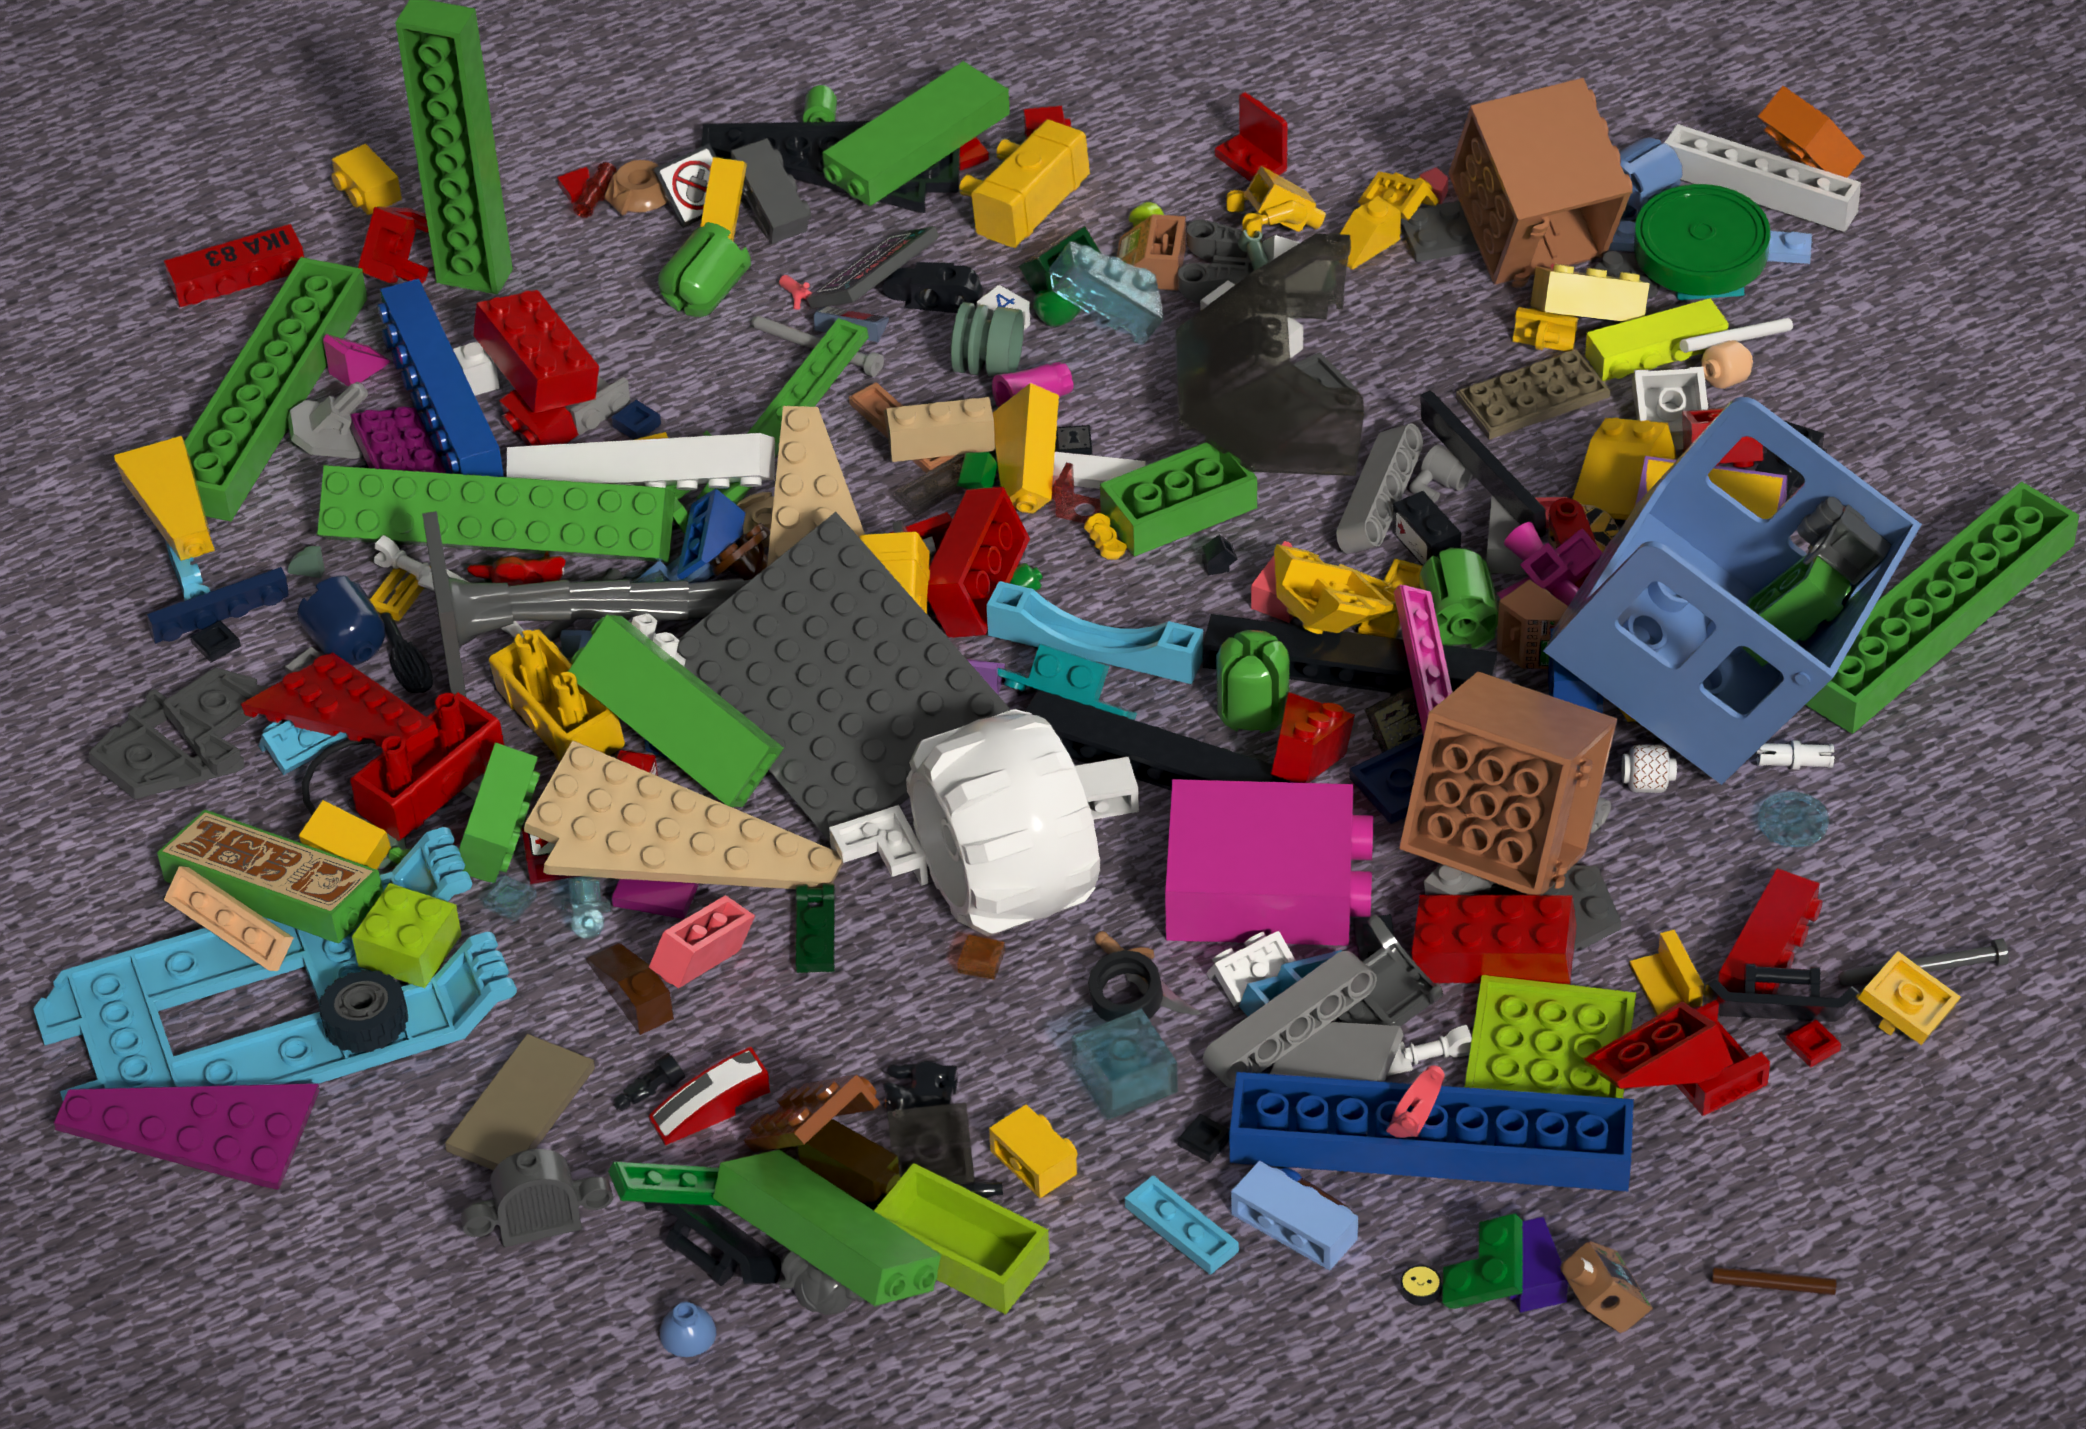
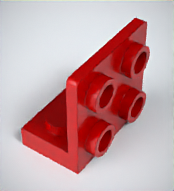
M1244 92L1239 95V134L1215 148V157L1250 182L1260 166L1280 175L1287 171V121L1263 105L1261 101Z

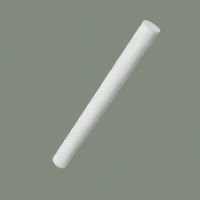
M1783 318L1682 339L1680 341V349L1682 352L1687 353L1706 349L1728 340L1739 342L1791 331L1793 323L1790 318Z

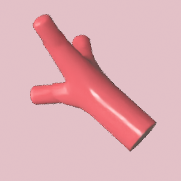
M783 275L779 280V285L792 294L794 299L793 308L795 310L800 309L801 299H806L812 294L808 290L810 286L808 282L800 284L789 275Z

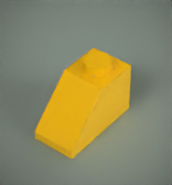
M1379 196L1373 198L1353 211L1329 251H1333V256H1338L1340 262L1353 270L1400 240L1401 211Z

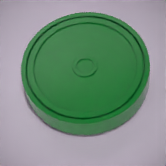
M1709 184L1678 186L1654 196L1640 210L1635 224L1634 254L1642 271L1653 281L1665 288L1683 294L1698 296L1725 294L1748 285L1764 270L1769 255L1770 224L1764 211L1753 200L1735 190Z

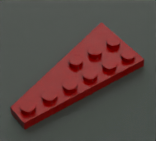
M333 652L316 658L311 665L298 672L287 674L279 683L241 703L245 716L254 718L258 713L264 714L267 720L278 723L282 719L290 720L293 722L294 727L336 736L339 732L347 733L349 740L358 742L363 738L373 739L376 746L382 747V742L387 737L400 736L401 740L404 739L406 742L407 753L440 735L436 724Z

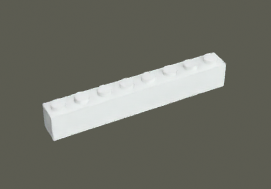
M762 433L507 447V477L666 488L667 485H676L678 490H697L698 484L708 483L709 488L723 489L729 488L730 482H740V486L759 487L762 486L763 480H775V438Z

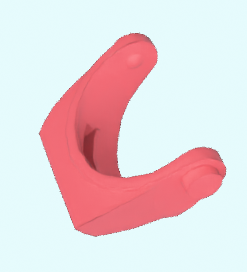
M1439 1066L1427 1067L1416 1078L1398 1103L1386 1132L1399 1138L1418 1136L1431 1113L1444 1081L1445 1074ZM1410 1105L1414 1107L1411 1112H1406Z

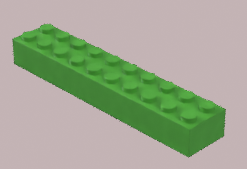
M409 0L395 24L436 282L498 295L511 274L513 266L476 9L431 0Z
M300 257L184 441L206 517L230 522L235 517L288 430L290 410L307 399L327 366L323 342L325 335L344 338L367 301L363 270L361 268Z
M324 465L317 535L331 540L376 543L384 535L396 544L427 546L422 513L437 511L442 546L445 548L534 554L548 553L549 555L669 563L675 492L663 487Z
M2021 481L1877 601L1834 677L1805 705L1851 734L1855 733L2070 550L2075 544L2079 514Z

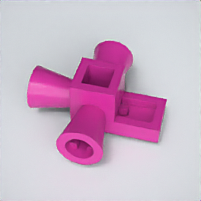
M1532 522L1524 523L1515 528L1506 537L1504 546L1524 561L1520 566L1529 577L1497 592V595L1502 599L1526 581L1531 580L1569 606L1579 590L1574 583L1592 570L1602 551L1583 528L1554 550L1549 543L1543 545Z

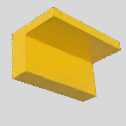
M1675 930L1660 933L1658 954L1629 962L1656 1016L1682 1001L1692 1008L1702 1006L1704 984Z

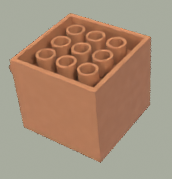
M1584 78L1470 106L1448 174L1495 285L1516 280L1513 281L1512 287L1522 288L1527 284L1529 277L1535 275L1536 266L1551 268L1553 263L1570 266L1601 258L1608 252L1613 242V237L1617 227H1619V222L1626 209L1629 197L1633 192V186L1629 175L1624 174L1620 165L1621 158L1618 148L1611 144L1608 136L1607 122L1603 117L1600 118L1597 111L1595 94L1592 89H1588Z
M1481 672L1475 673L1429 712L1399 849L1528 895H1543L1554 884L1556 889L1564 887L1566 879L1564 874L1583 857L1587 849L1617 718Z

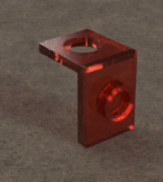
M1066 462L1059 478L1055 480L1052 487L1051 498L1056 501V517L1085 523L1087 518L1093 514L1101 513L1100 499L1074 494L1073 464ZM1087 503L1094 506L1095 512L1089 516H1081L1075 512V508L1080 504Z

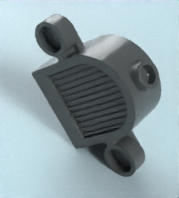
M530 1149L515 1153L497 1165L490 1178L493 1199L470 1205L461 1213V1222L464 1233L470 1237L485 1236L498 1225L503 1247L582 1230L579 1207L584 1206L588 1210L603 1209L613 1201V1193L610 1182L603 1177H589L573 1181L568 1162L561 1154L547 1149Z

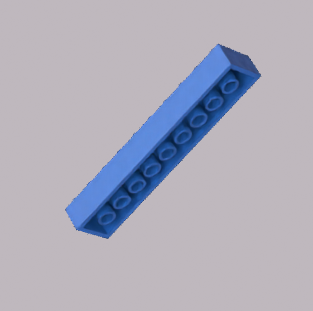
M1236 1072L1230 1125V1163L1256 1165L1258 1161H1261L1268 1166L1629 1192L1634 1099L1441 1086L1431 1113L1418 1136L1399 1138L1386 1132L1398 1103L1412 1084ZM1410 1105L1406 1112H1411L1414 1107Z

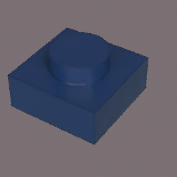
M636 399L612 416V424L615 429L635 440L645 437L661 425V418L659 413Z

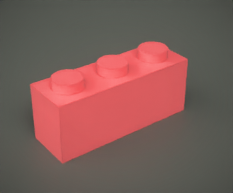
M725 895L665 930L649 968L659 974L665 982L680 988L735 955L742 948L755 915Z

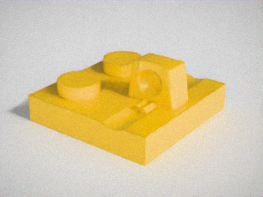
M1897 951L1863 989L1858 1000L1883 1017L1878 1027L1891 1036L1895 1029L1898 1028L1922 1045L1953 1010L1961 997Z

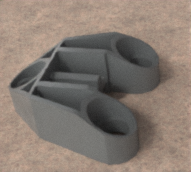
M1204 219L1195 220L1188 224L1187 246L1195 255L1212 264L1188 263L1179 269L1178 287L1185 298L1201 304V300L1226 281H1230L1236 286L1245 289L1251 295L1261 288L1248 253L1241 250L1238 246L1242 230Z

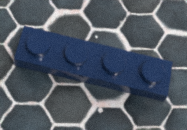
M282 567L149 613L147 618L150 635L155 644L164 640L170 642L177 640L184 633L195 629L203 630L220 620L229 617H242L250 610L263 605H276L283 598L289 597L287 577Z

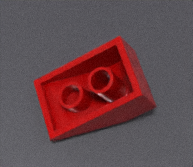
M1683 1001L1583 1058L1588 1067L1619 1089L1701 1083L1704 1080L1716 1078L1722 1073L1723 1069L1734 1064L1718 1025Z

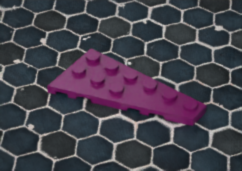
M318 1083L68 1089L54 1121L55 1130L279 1190L320 1090Z

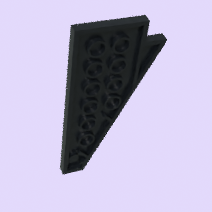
M870 121L703 124L701 147L710 144L716 158L731 160L732 150L768 138L772 148L778 149L783 159V168L787 175L791 174L796 180L848 193L825 178L823 152ZM960 147L953 151V154L950 153L878 202L919 213H926V193L959 192Z

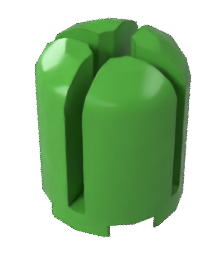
M706 222L703 227L695 229L659 272V290L672 308L679 312L684 307L685 314L694 317L710 315L749 269L751 257L747 248L745 247L741 251L736 243L728 238L731 233L729 230L718 224Z
M1449 548L1440 551V559L1432 556L1424 563L1419 574L1420 589L1430 591L1432 594L1442 645L1471 644L1472 649L1485 646L1496 636L1495 629L1498 626L1499 612L1489 566L1479 554L1470 549Z
M1245 630L1236 633L1234 638L1229 637L1221 645L1216 655L1218 716L1226 726L1235 731H1238L1239 728L1248 731L1260 730V733H1265L1277 728L1282 723L1289 692L1290 661L1288 650L1274 635L1266 631Z

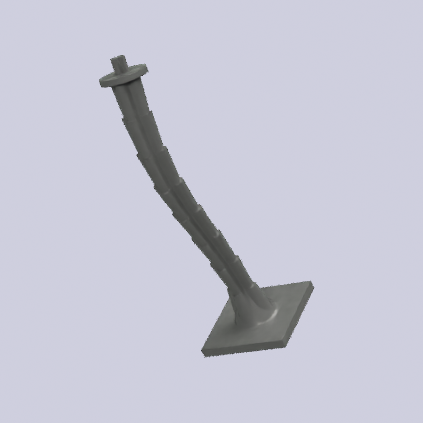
M437 511L422 513L450 691L453 694L459 692L465 697L466 690L460 648L480 634L514 624V621H571V618L601 619L606 617V615L622 616L626 620H630V618L643 614H650L656 620L682 622L688 621V618L704 619L752 580L743 581V578L698 583H688L687 580L630 583L629 579L569 583V580L515 586H508L507 583H470L448 576ZM902 520L893 522L894 533L908 532ZM933 537L923 539V542L930 551L929 558L933 557L937 552Z

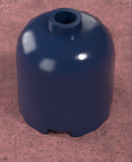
M335 576L319 582L316 585L318 591L308 601L303 598L297 611L299 623L324 655L333 652L352 666L368 661L382 647L386 632L382 617L360 584L350 581L347 576Z

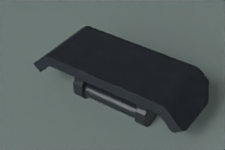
M1745 964L1744 993L1728 992L1714 978L1706 984L1703 995L1708 1003L1717 1000L1719 1003L1718 1015L1804 1021L1817 1019L1818 1021L1835 1022L1845 1016L1854 1006L1860 992L1852 986L1839 998L1820 997L1821 970L1818 967L1792 969L1756 967V964ZM1755 982L1809 985V997L1755 994Z
M643 1202L646 1211L668 1210L678 1218L665 1239V1245L673 1251L677 1250L712 1276V1280L719 1286H723L733 1277L738 1263L740 1264L743 1282L746 1285L776 1284L779 1280L782 1267L778 1256L710 1206ZM691 1228L724 1252L720 1262L688 1239Z

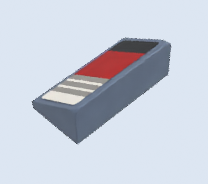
M830 306L822 307L814 313L815 331L827 333L839 318L866 327L869 337L867 340L879 342L889 322V317Z

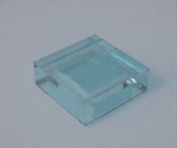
M505 875L483 901L486 909L516 922L537 898L535 888Z

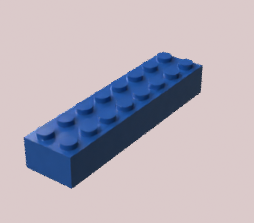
M419 278L380 289L382 303L377 304L382 323H386V328L382 329L385 346L387 349H394L391 350L394 365L397 370L403 369L401 377L404 387L407 391L413 390L411 392L413 406L417 412L421 410L423 412L420 414L421 421L426 432L433 433L430 435L431 442L436 453H442L443 455L440 459L445 472L449 474L504 477L499 445Z

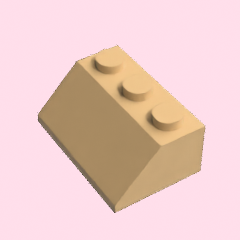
M989 397L901 406L884 410L892 462L995 451L994 418Z

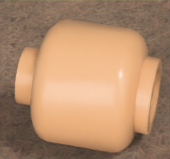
M1732 340L1706 349L1701 361L1705 379L1709 384L1720 389H1725L1747 380L1753 365L1750 351L1743 344Z

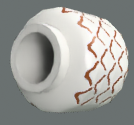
M1634 745L1630 748L1628 754H1623L1622 783H1628L1629 789L1632 792L1662 793L1666 791L1669 781L1676 780V758H1669V753L1665 746Z

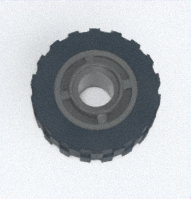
M361 970V972H351L347 976L339 977L334 980L331 986L328 985L324 995H321L319 1000L321 1005L319 1006V1012L326 1037H329L332 1045H337L339 1049L343 1051L349 1050L352 1053L364 1051L368 1053L378 1048L387 1047V1044L396 1041L400 1033L404 1032L406 1029L405 1024L409 1018L404 992L400 983L396 982L393 976L385 975L381 971Z

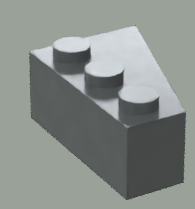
M768 138L732 150L731 160L744 161L747 164L742 195L745 199L740 202L744 208H752L756 216L753 220L768 241L774 244L807 232L808 221L811 219L809 205L805 200L801 201L797 194V185L791 174L787 175L783 168V159L778 149L772 148Z

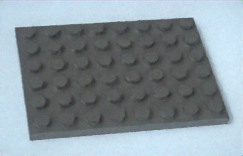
M834 512L679 638L677 652L686 659L684 667L784 747L769 771L829 842V827L896 805L900 806L910 798L907 793L906 778L911 771L909 762L917 744L921 740L965 726L978 719L989 718L1010 711L1006 703L837 512Z

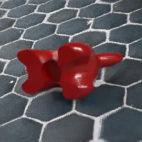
M545 553L541 559L528 560L515 556H506L495 561L493 566L470 565L467 571L476 577L491 579L492 583H507L508 586L559 581L564 575L565 559L562 556L549 557L548 553Z

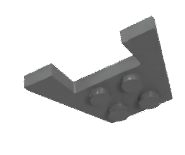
M215 667L163 701L164 713L215 776H219L241 761L240 749L222 739L253 718L245 716L241 703L268 689V687L257 685V679Z
M156 689L146 695V702L141 707L135 706L128 713V720L121 727L115 726L89 751V763L134 799L238 772L244 768V758L241 756V761L219 776H215L199 756L190 757L163 736L154 727L169 719L165 715L163 701L167 698Z
M1573 865L1564 874L1566 877L1564 887L1556 889L1554 884L1543 894L1572 895L1577 924L1574 950L1577 948L1582 950L1621 930V919L1598 866ZM1494 883L1490 887L1491 892L1488 895L1514 889Z

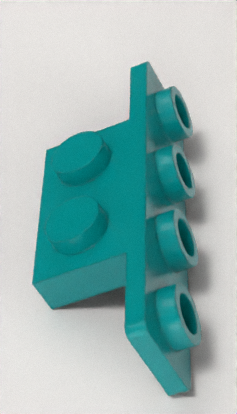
M1039 644L1029 676L1009 669L998 668V676L1005 678L1004 685L1024 691L1027 685L1113 714L1125 716L1132 720H1135L1137 712L1099 700L1110 666Z

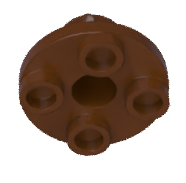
M762 523L758 524L738 542L732 544L709 563L713 568L712 572L717 577L729 569V571L743 578V581L756 577L767 568L768 557L764 554V546L761 542L770 536L771 531L768 527L765 528Z

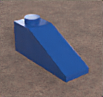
M716 488L691 504L677 577L681 580L707 564L728 546L738 542L743 535L746 513Z

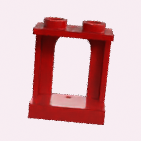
M1717 1000L1693 1009L1718 1025L1734 1064L1722 1070V1073L1714 1079L1704 1080L1701 1083L1676 1085L1702 1116L1767 1086L1770 1061L1762 1052L1750 1057L1718 1021L1719 1003Z

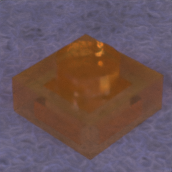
M968 935L957 962L958 973L995 980L1005 954V942Z

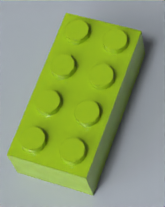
M915 1163L911 1165L874 1210L941 1254L937 1272L938 1281L1005 1315L1050 1260L1048 1229Z

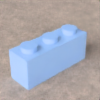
M1258 1161L1231 1191V1214L1328 1270L1335 1266L1358 1239V1216L1353 1214L1349 1208L1335 1204L1321 1196L1314 1188L1305 1187L1289 1178L1282 1170L1272 1168L1261 1161Z

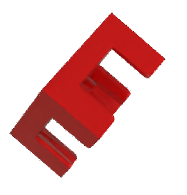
M374 207L358 268H361L363 273L388 283H397L398 277L408 281L419 278L421 284H423L427 279L429 269L408 260L416 229L429 233L426 214L411 208Z

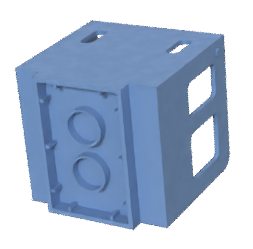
M1749 397L1735 398L1636 504L1620 531L1606 546L1551 633L1553 636L1543 651L1722 785L1834 677L1922 524L1760 402ZM1745 436L1757 440L1801 473L1805 479V483L1769 519H1762L1715 485L1708 477V473ZM1829 497H1835L1843 506L1846 507L1849 504L1865 517L1864 521L1869 527L1892 545L1886 557L1855 585L1850 582L1852 589L1841 603L1844 607L1832 621L1827 622L1824 619L1818 624L1816 631L1807 640L1802 642L1798 639L1794 642L1747 607L1746 604L1751 597L1807 554L1792 542L1790 536L1797 529V526L1802 523V519L1808 514L1813 513L1822 501L1827 500ZM1741 646L1750 648L1768 663L1762 667Z

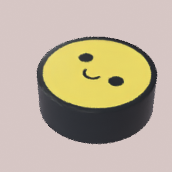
M1412 1266L1402 1274L1401 1294L1406 1301L1414 1305L1425 1306L1432 1304L1441 1294V1277L1435 1269L1429 1266Z

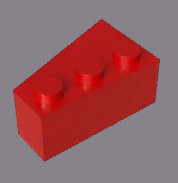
M1288 692L1271 774L1295 783H1310L1347 753L1355 714L1344 711L1342 706L1335 703H1320Z

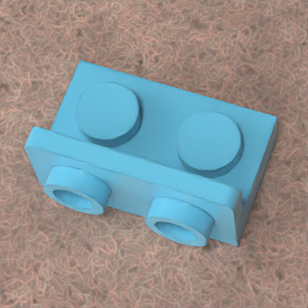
M290 720L284 723L282 721L278 723L273 722L263 730L259 748L262 752L268 750L282 774L285 775L315 759L326 748L346 740L347 735L346 733L339 732L336 736L297 728L294 727L293 722Z

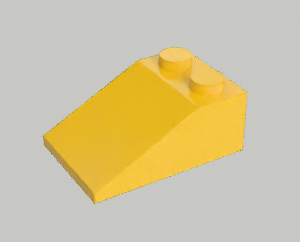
M1605 418L1590 440L1573 499L1581 505H1592L1606 511L1613 519L1627 520L1636 504L1645 456L1675 460L1677 457L1668 423Z

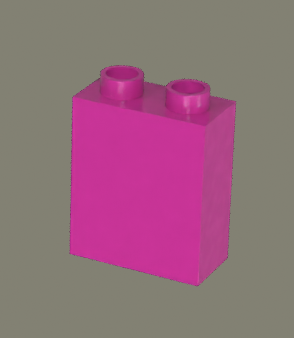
M1172 779L1165 888L1166 941L1245 943L1248 939L1261 932L1269 936L1279 931L1286 944L1349 946L1350 917H1371L1372 872L1351 871V860L1372 861L1373 815H1353V784Z

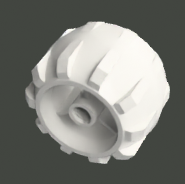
M1013 709L989 718L975 720L965 726L921 740L917 744L909 762L911 771L906 778L907 793L910 796L914 818L913 825L917 839L920 841L921 847L926 854V861L934 884L950 905L951 914L958 922L989 937L1032 921L1046 919L1055 913L1081 905L1087 900L1095 889L1100 872V857L1094 821L1071 757L1045 718Z

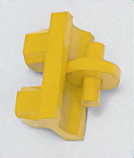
M1518 307L1512 342L1533 345L1536 350L1543 351L1544 348L1566 352L1573 351L1578 318L1573 315L1543 312L1530 307L1528 309Z

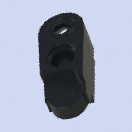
M916 262L915 269L898 268L885 278L883 283L884 294L892 300L906 301L904 308L958 313L959 307L963 302L973 303L976 309L977 301L980 300L984 292L979 276L972 268L954 265V263Z

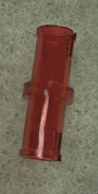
M609 162L600 163L592 178H588L582 186L583 192L573 205V210L578 216L588 218L589 215L591 217L598 203L605 200L608 185L613 175L617 173V169L613 164Z

